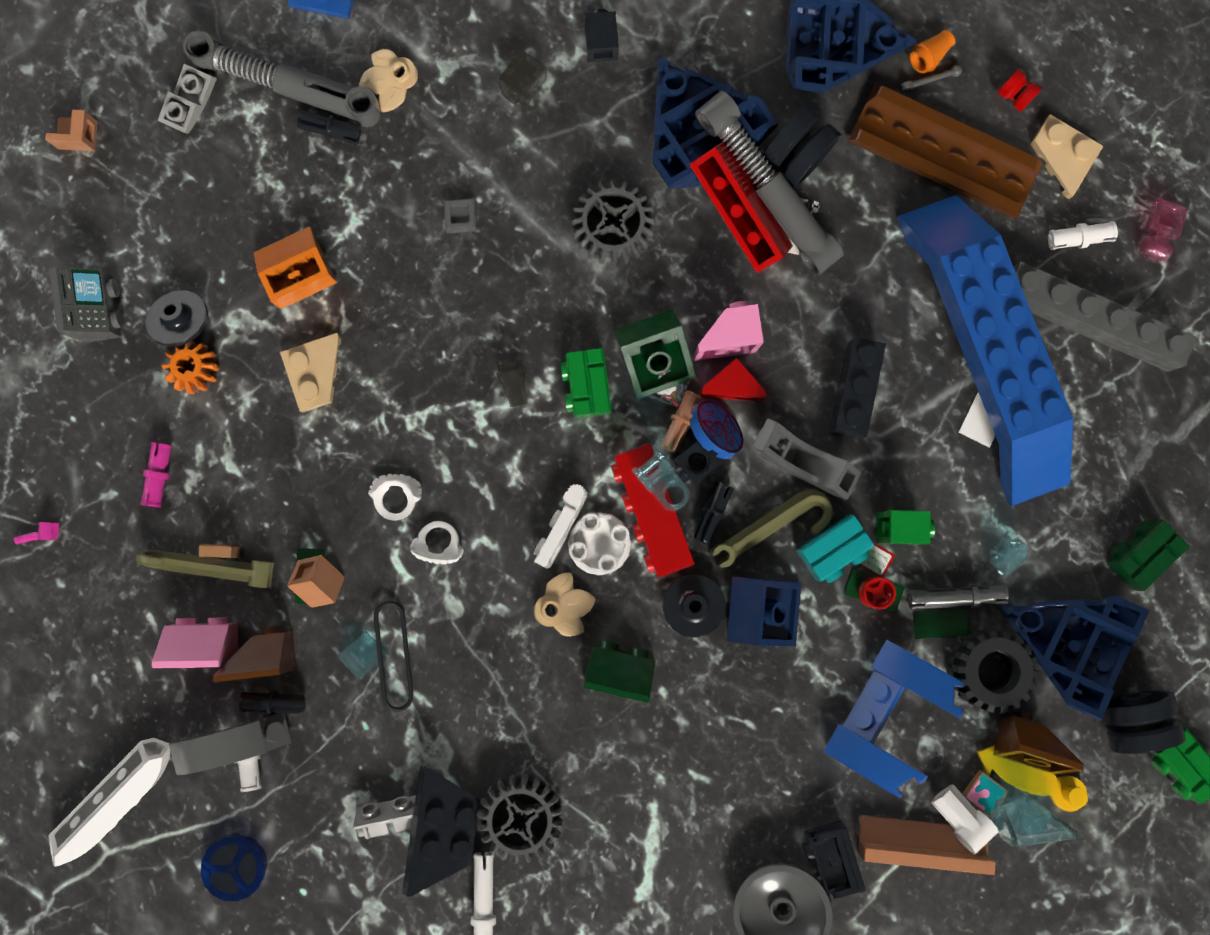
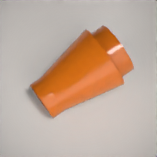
M943 30L939 34L915 45L909 56L912 67L919 73L933 71L949 49L955 45L954 35L948 30Z

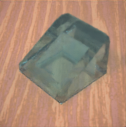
M1011 542L994 555L989 562L1002 578H1006L1027 561V545L1025 542Z
M367 631L339 656L343 664L359 680L378 664L376 641ZM382 649L384 659L388 654Z

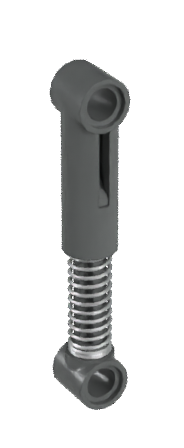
M193 31L184 39V53L197 69L202 72L211 73L216 70H222L249 81L253 80L255 83L258 82L260 85L263 84L273 88L276 94L352 119L362 127L374 126L381 118L380 104L373 91L365 86L353 87L283 62L276 66L275 63L265 62L264 59L260 61V58L255 59L254 56L250 57L249 54L239 53L238 50L235 52L234 49L229 50L222 43L214 41L205 31ZM208 48L207 53L199 56L201 50ZM370 103L367 110L357 111L360 104Z
M720 91L696 110V118L703 129L712 137L718 135L723 140L722 142L726 141V147L730 146L729 151L733 150V156H737L736 161L740 160L739 165L743 164L745 166L743 170L747 169L746 174L750 173L749 179L753 178V183L758 184L755 190L756 194L800 251L799 256L804 265L814 275L819 276L844 255L839 243L822 229L781 171L774 173L775 169H771L772 165H767L768 160H764L765 156H761L762 151H757L758 146L754 147L755 142H750L751 137L747 138L748 133H744L745 128H740L741 123L738 122L741 114L735 101L726 92Z

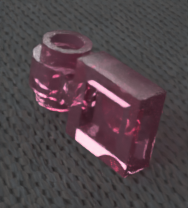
M1160 198L1152 203L1144 231L1155 235L1153 237L1147 236L1141 244L1140 254L1144 255L1145 259L1159 263L1160 261L1166 262L1173 252V244L1169 243V240H1175L1180 237L1188 208Z

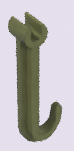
M817 490L799 492L722 544L713 545L709 550V554L715 556L724 551L725 557L718 561L716 565L728 567L734 562L736 557L814 506H818L822 510V518L810 528V533L816 535L830 524L833 516L831 502L824 493Z
M142 550L135 556L137 565L149 568L249 582L248 586L271 588L273 562L252 560V563L162 550Z

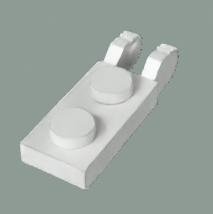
M573 484L563 496L565 503L563 510L555 512L549 524L552 527L547 539L542 537L535 548L534 554L537 557L534 562L547 569L552 566L585 505L584 501H587L588 493L581 485Z

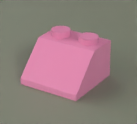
M749 301L729 304L730 308H726L698 344L693 354L694 361L756 353L764 343L758 304L749 305Z
M228 617L208 618V623L196 624V618H176V624L163 627L152 660V668L223 666L238 651V623H228Z

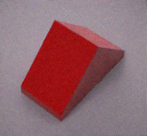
M736 358L702 387L700 396L702 398L762 402L766 399V391Z

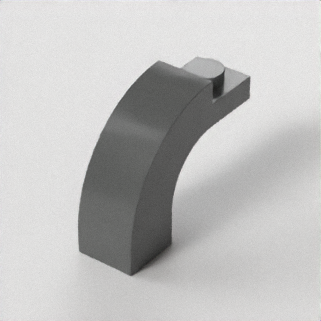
M768 418L763 428L759 431L753 448L760 452L759 456L771 464L818 489L844 500H848L862 473L850 462L805 443L781 424Z
M276 713L272 716H266L234 727L198 734L169 743L176 775H185L249 759L292 742L285 714Z

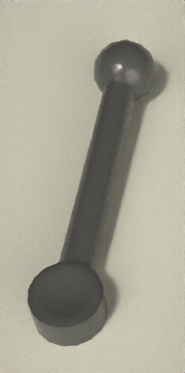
M953 65L950 70L919 80L907 81L901 84L900 87L902 92H907L914 87L945 77H958L962 73V68L960 65Z

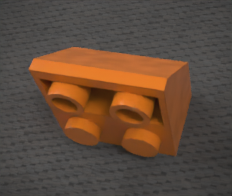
M310 226L253 252L257 273L270 301L280 309L337 283Z

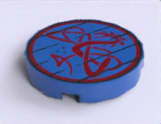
M703 400L691 409L690 413L693 417L690 419V427L695 438L707 451L714 450L718 453L716 457L721 459H730L742 450L744 445L742 430L736 419L726 408L713 400Z

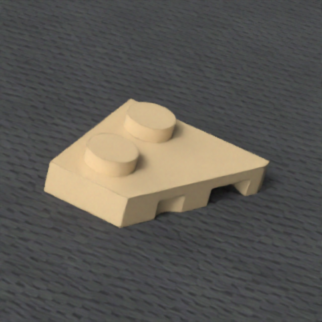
M1051 114L1045 119L1031 142V146L1036 154L1044 160L1045 167L1051 177L1055 175L1064 188L1062 193L1067 199L1074 196L1103 148L1101 144Z
M338 333L280 352L299 411L302 413L332 403L333 381L337 373L338 346L341 345V337Z

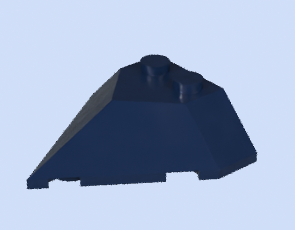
M791 0L788 9L785 71L793 89L824 93L907 49L918 41L910 34L905 36L892 25L894 21L870 0Z
M659 57L653 165L669 189L699 186L701 183L689 164L722 143L723 140L720 136L712 137L703 129L695 114L696 110L718 92H726L735 101L741 114L738 122L741 123L740 128H745L744 133H748L747 138L751 137L750 142H755L754 147H759L778 126L777 120L762 98L752 94L746 96L732 90L730 85L687 68L684 71L670 65V61Z
M1119 596L1105 597L1104 600L1092 601L1072 599L1032 602L1031 605L1013 606V604L1000 605L999 608L1020 638L1023 639L1024 644L1030 646L1032 649L1031 654L1036 656L1038 664L1066 704L1101 721L1114 693L1112 689L1131 646L1138 638L1150 610Z

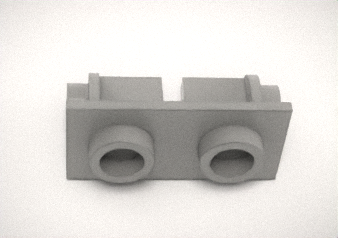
M416 795L410 797L401 796L382 803H368L356 808L353 829H357L359 837L365 836L366 839L389 834L388 823H393L395 832L411 829Z

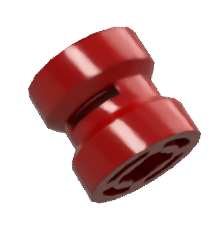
M1019 68L997 94L1003 99L1012 101L1013 108L1021 113L1042 90V87L1036 82L1031 83L1027 80L1026 73ZM1025 85L1026 89L1016 98L1015 95Z
M873 576L865 578L861 581L857 590L861 603L875 609L888 608L895 601L896 597L893 583L882 577Z

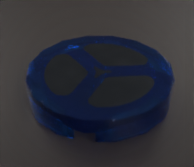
M230 834L219 838L206 850L201 861L200 874L204 886L213 896L223 901L237 902L248 898L262 885L268 861L264 849L255 839L240 834Z

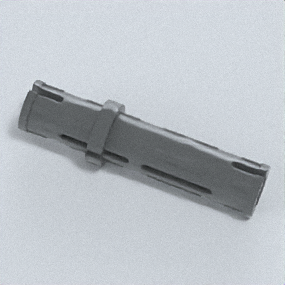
M976 583L968 584V587L908 590L910 610L970 606L971 609H979L983 605H1006L1009 599L1006 584L978 586Z

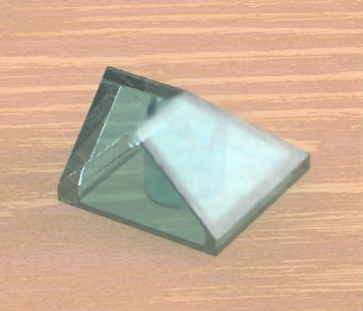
M1018 789L1011 798L998 799L995 802L992 822L999 831L996 835L1012 847L1079 838L1077 830Z

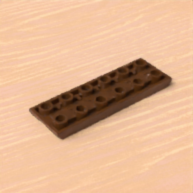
M874 85L848 139V142L1015 220L1018 218L1043 164L1039 158L882 85Z

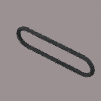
M385 601L378 605L374 612L382 699L384 705L389 710L401 712L411 705L414 694L405 614L403 608L398 603ZM385 606L396 607L401 619L409 691L408 701L401 707L392 706L387 699L378 620L379 612Z

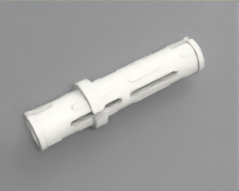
M481 852L473 854L474 915L471 916V926H474V935H493V926L496 924V916L493 915L494 853L484 852L483 866V855H481Z

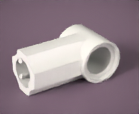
M954 784L943 789L931 802L954 828V835L960 843L974 855L999 832L994 823L984 813L976 810Z

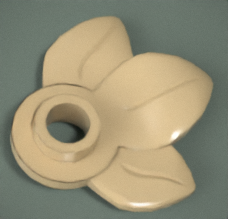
M382 49L371 54L374 67L369 68L363 73L359 86H365L371 89L374 94H379L381 111L389 112L404 102L407 89L414 86L418 79V71L416 65L410 59L405 57L398 58L393 51ZM404 68L403 76L398 77L400 70Z
M571 573L559 574L547 583L545 596L536 601L534 605L535 619L543 626H553L561 635L569 637L579 635L584 632V626L580 618L591 611L595 603V597L587 591L574 589ZM547 605H552L555 608V614L552 617L548 616L545 612Z

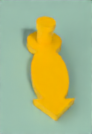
M995 745L976 751L988 776H990L993 769L1002 780L1020 790L1035 795H1049L1053 803L1064 811H1077L1088 802L1085 785L1074 776L1064 775L1056 777L1055 774L994 756Z

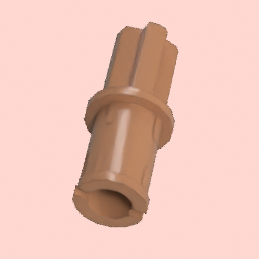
M691 391L685 392L676 414L670 418L672 423L662 442V447L672 453L679 451L688 430L691 429L690 419L693 417L690 413L691 409L704 400L700 395Z

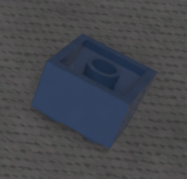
M732 577L727 641L757 646H796L801 583Z

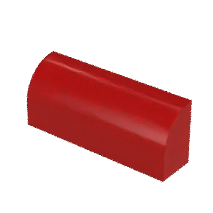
M725 141L689 165L756 273H759L784 258L793 247V244L756 194V184L753 183L752 179H749L750 175L746 174L747 170H743L744 165H739L741 161H736L737 156H733V150L729 151L730 146L726 147L727 142Z

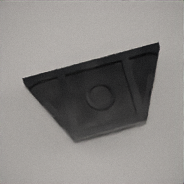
M420 766L402 889V893L407 897H411L470 866L472 862L480 799L426 766Z

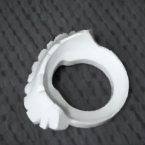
M388 474L387 476H380L379 479L376 478L372 482L373 485L370 486L371 490L368 492L374 498L375 508L381 516L388 520H401L413 511L415 503L421 499L422 488L421 484L410 476ZM390 486L402 487L407 496V507L400 513L389 512L383 504L384 494L389 490Z
M434 521L425 525L419 532L418 538H414L410 545L411 553L416 558L422 559L425 562L428 561L429 563L433 562L434 564L457 562L464 552L463 547L459 544V536L456 529L443 521ZM436 527L444 528L451 534V542L442 554L429 552V548L426 545L427 533Z

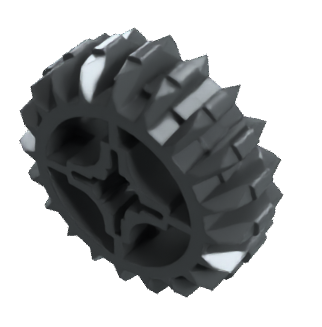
M615 180L610 181V188L605 189L602 182L598 183L597 193L592 188H588L587 195L589 199L580 196L578 203L581 207L573 208V215L578 217L571 220V227L578 229L573 232V237L575 240L583 239L579 243L580 250L590 247L588 258L592 259L597 253L600 254V264H604L606 257H611L612 266H616L617 257H621L624 264L629 263L628 253H631L635 258L640 257L638 247L646 250L649 247L646 239H652L654 236V231L649 229L655 226L656 223L654 218L649 217L653 214L654 209L652 206L644 207L648 202V197L641 196L637 199L639 188L635 187L631 192H628V183L626 181L622 183L621 189L616 188ZM614 201L625 205L620 208H613L607 202ZM596 208L602 221L596 226V230L591 233L587 222L590 214ZM636 214L639 221V229L634 237L631 238L625 225L630 221L631 216ZM608 219H611L613 222L619 220V228H616L613 224L608 226ZM606 238H614L620 245H607L598 240L603 241Z
M527 773L523 774L521 783H517L516 775L511 774L509 786L504 779H499L497 784L500 791L490 786L487 793L491 798L483 797L480 802L486 809H481L477 812L478 818L486 820L478 824V831H489L482 837V842L488 843L493 840L494 843L490 847V852L495 853L499 848L502 849L501 860H506L508 853L514 854L513 863L518 864L520 855H524L526 863H531L532 852L538 858H543L544 850L542 846L551 851L554 848V843L550 838L560 839L561 832L556 828L564 826V819L556 817L564 812L563 806H553L559 800V795L556 793L548 797L547 794L552 786L548 783L540 789L541 778L538 776L534 779L533 784H529V775ZM513 794H527L539 802L535 801L531 804H524ZM504 799L507 803L506 808L509 816L497 826L495 808ZM545 810L547 826L537 837L532 821L539 817V813ZM517 812H521V816L523 813L528 815L525 824H520V821L519 823L514 821ZM510 833H518L528 842L512 841L505 836Z

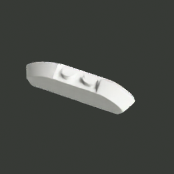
M156 738L140 741L49 834L53 866L56 867L70 862L89 851L117 825L118 821L132 807L138 804L140 799L156 784L163 774L171 753L169 743Z

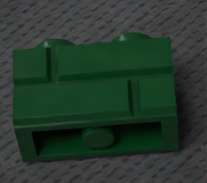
M1163 519L1144 520L1135 527L1133 532L1136 535L1128 543L1123 541L1111 551L1113 557L1107 562V565L1133 591H1145L1189 548V545L1183 538L1176 534V531Z

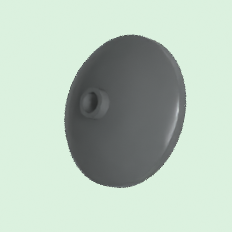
M777 863L755 870L743 881L734 901L733 917L738 935H830L833 914L829 896L822 884L811 873L798 866ZM779 903H786L789 909L786 912H782L777 908V905Z

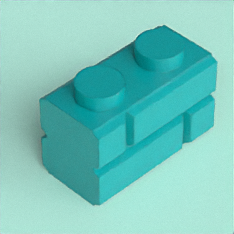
M852 514L845 516L796 549L815 580L819 582L826 580L827 583H831L844 574L842 571L843 567L851 562L854 566L858 565L870 557L868 550L873 548L874 544L863 530L859 521Z

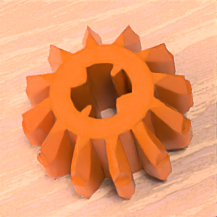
M192 340L186 343L185 347L183 345L174 346L175 354L171 352L165 353L166 357L171 360L170 363H165L161 366L164 370L170 371L165 379L167 382H174L175 390L181 392L185 389L187 393L195 394L197 388L201 391L207 390V380L213 383L216 382V378L211 375V372L220 369L219 365L212 363L217 356L212 351L207 352L208 346L206 344L199 343L196 345V342ZM189 363L195 365L192 372L187 369Z

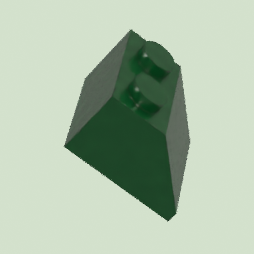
M673 309L613 330L637 400L697 379L682 325ZM668 369L671 370L670 372L658 378L659 374L665 373Z
M600 640V645L593 644L584 680V688L649 703L656 663L655 658L649 657L650 651L632 647L630 653L618 650L619 644Z

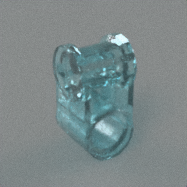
M657 449L653 452V457L639 468L634 467L632 469L633 474L641 484L653 494L666 510L672 512L679 511L687 504L689 499L687 486ZM656 467H659V468H657L653 473H651L650 475H648V474H649L652 470H654ZM675 487L681 490L683 493L681 503L673 505L667 502L665 492L669 488Z

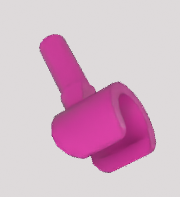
M39 522L38 532L14 537L15 544H20L32 540H56L59 536V523Z

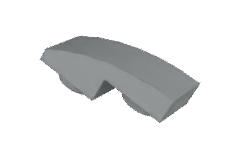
M184 64L174 93L168 91L158 121L188 134L201 115L217 78Z

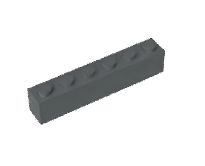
M1019 262L1013 266L1032 314L1167 372L1186 366L1196 342V336L1026 263Z

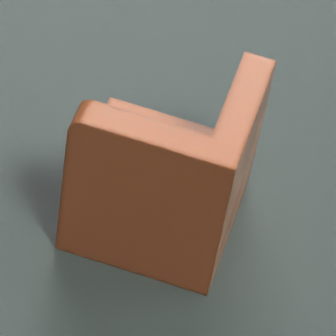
M72 110L71 118H58L57 133H46L45 140L57 149L95 151L98 121L85 110Z
M322 555L298 560L287 586L310 607H318L336 602L344 576Z

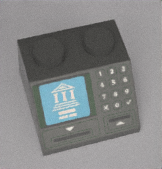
M49 268L57 332L84 343L122 337L121 328L124 326V319L117 305V297H119L120 290L117 280L112 275L101 269Z

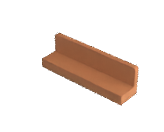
M869 815L861 816L858 854L865 862L995 875L996 862L988 856V843L974 855L954 835L955 830L950 824Z

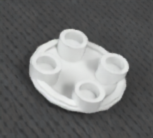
M602 512L588 513L577 521L570 531L568 541L569 554L575 564L587 573L595 575L612 573L620 568L629 556L631 547L629 531L623 522L612 514Z

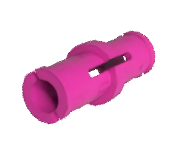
M151 442L147 470H143L145 483L140 505L162 507L165 480H169L170 474H167L172 445Z

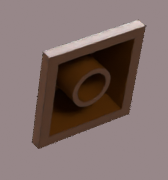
M282 625L262 628L263 634L252 636L213 675V682L280 675L295 669L293 630L283 631Z
M1013 712V715L1000 718L994 756L1051 774L1083 771L1084 764L1045 725L1032 721L1033 717L1031 715Z

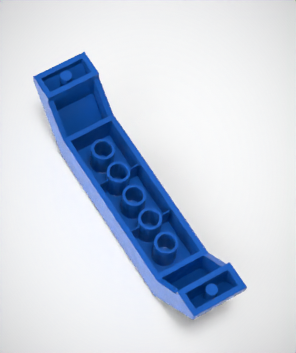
M957 195L899 215L897 220L907 245H911L930 267L997 438L1001 474L998 478L1009 506L1069 485L1071 481L1073 416L1001 235Z

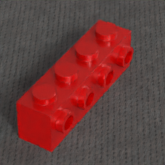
M651 443L614 456L616 464L610 465L616 483L622 482L626 494L621 495L627 513L633 512L637 524L632 525L638 543H645L648 554L643 555L648 572H655L659 578L695 565Z

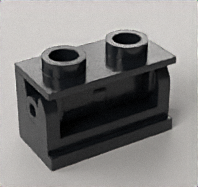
M841 820L804 831L807 841L803 842L802 846L808 862L813 861L816 873L812 875L822 884L829 896L830 902H832L830 894L836 899L866 891L847 827Z

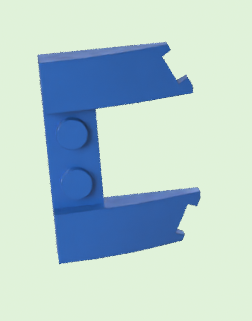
M886 640L871 666L874 672L844 725L839 724L823 752L898 798H901L903 795L898 789L900 786L912 778H915L919 784H922L928 776L875 745L876 739L905 688L954 716L961 718L963 708L954 706V686L964 687V683Z

